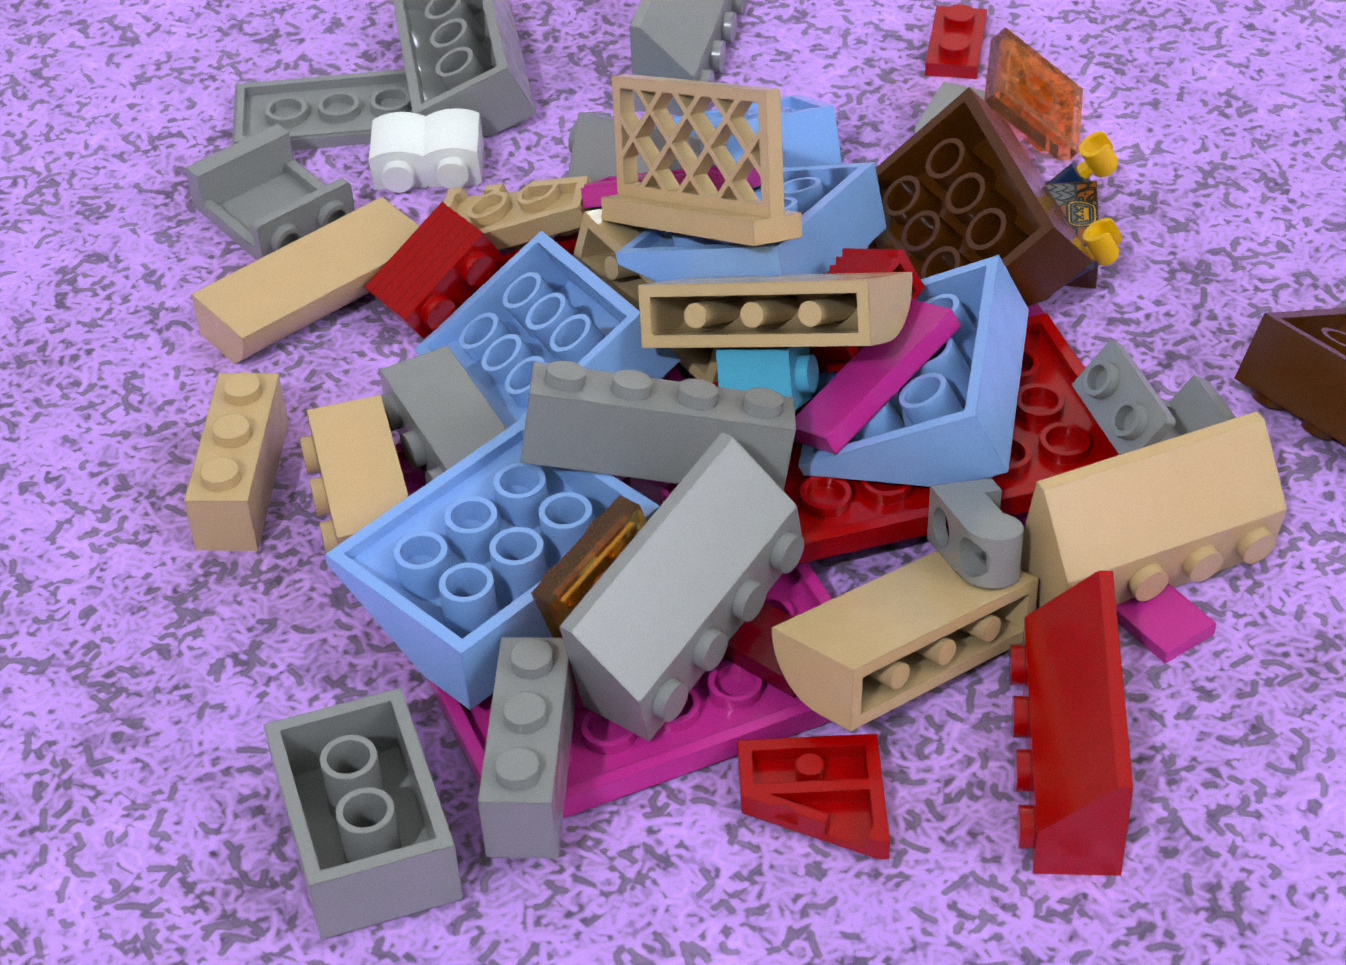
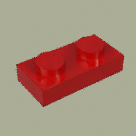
M964 4L936 6L925 62V76L977 79L987 22V9L972 8Z

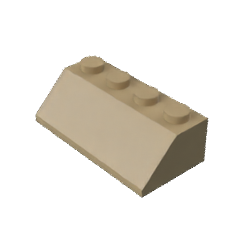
M1256 411L1037 481L1023 533L1020 569L1038 578L1036 605L1038 607L1043 606L1099 570L1113 571L1116 605L1134 597L1138 601L1150 600L1160 594L1168 583L1172 587H1177L1191 581L1196 583L1202 582L1215 573L1239 563L1254 564L1267 557L1276 546L1277 536L1285 517L1287 506L1265 419Z

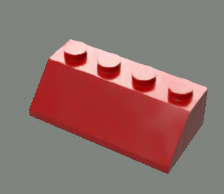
M1099 570L1025 616L1022 645L1010 644L1009 683L1010 685L1023 686V696L1012 697V737L1026 739V749L1015 750L1014 785L1015 792L1029 793V805H1018L1017 844L1018 849H1032L1033 874L1121 876L1133 794V779L1113 571Z

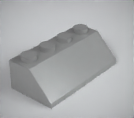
M393 0L412 113L428 116L436 111L451 108L473 110L480 113L483 136L488 137L509 127L515 128L527 118L537 114L510 0Z
M641 0L629 26L632 75L715 82L714 71H723L726 58V43H733L735 40L737 15L745 14L747 0ZM634 90L635 111L645 112L646 108ZM673 97L667 106V110L671 115H683L682 109Z
M565 360L553 361L549 364L533 362L520 463L679 484L723 432L734 437L784 491L796 432L794 397L782 396L778 392L767 388H751L744 391L716 387L711 382L702 379H686L679 382L651 378L637 370L626 369L615 373L585 369L575 362Z
M723 432L717 437L560 625V631L583 706L649 742L665 721L671 722L680 714L691 688L705 671H711L717 667L726 652L728 641L744 621L750 622L758 615L765 602L767 592L782 573L787 574L796 567L804 550V539L801 533L797 505L734 437Z

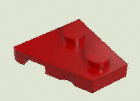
M877 733L737 740L742 814L878 860L889 859L890 837Z

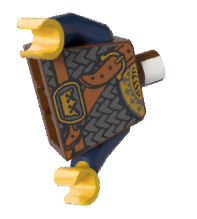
M1102 131L1090 134L1081 142L1079 153L1084 159L1083 162L1080 164L1072 162L1050 181L1045 182L1093 261L1067 282L1066 286L1096 289L1098 265H1111L1119 256L1120 248L1118 245L1122 242L1123 236L1113 219H1099L1097 181H1091L1089 178L1093 174L1097 177L1109 176L1116 171L1118 166V157L1113 151L1114 146L1106 133Z

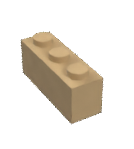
M218 373L184 498L196 550H259L288 427L279 373Z
M381 395L307 410L311 435L299 437L307 474L317 472L320 474V477L309 479L317 517L328 514L330 516V520L319 522L325 554L409 497Z

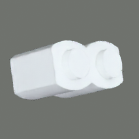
M451 108L436 111L428 116L412 112H393L373 120L369 165L374 190L388 189L391 192L403 193L411 188L444 187L449 189L475 186L482 183L484 139L480 113L468 109Z

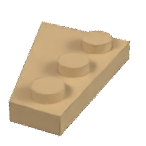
M589 176L536 180L526 185L519 192H508L504 183L492 184L485 187L483 190L484 195L468 196L464 187L449 188L444 199V203L483 232L498 250L505 248L508 250L521 249L541 230L548 236L555 234L568 236L580 230L584 212L593 210V207L583 208L581 188L584 187V184L591 182Z

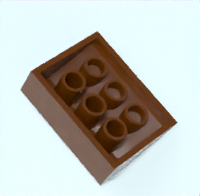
M970 87L876 167L887 228L868 245V249L904 250L920 279L999 255L1026 306L1029 307L1047 300L1093 262L1008 122Z
M1346 308L1264 313L1234 378L1253 389L1252 397L1259 403L1275 410L1283 411L1286 409L1303 419L1301 426L1307 432L1325 440L1332 441L1336 439L1345 445Z

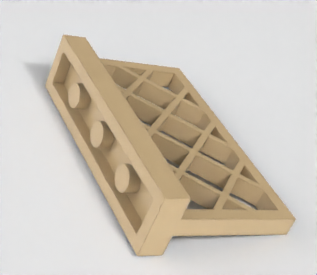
M632 74L611 76L618 194L601 197L603 221L749 246H759L802 237L801 212L784 210L780 88ZM634 90L646 108L640 120L635 113ZM673 97L684 113L678 124L675 123L667 110V106ZM711 101H713L723 117L716 130L705 114V110ZM753 102L758 103L759 130L756 135L744 118ZM655 126L658 127L666 140V144L661 152L658 151L650 138V134ZM693 129L705 146L698 158L687 142ZM732 134H734L744 150L737 164L725 146ZM639 153L649 168L642 182L638 181L637 156ZM675 158H677L687 174L681 185H679L669 169ZM714 162L726 180L719 191H717L707 174ZM753 168L756 169L761 177V199H758L746 180Z

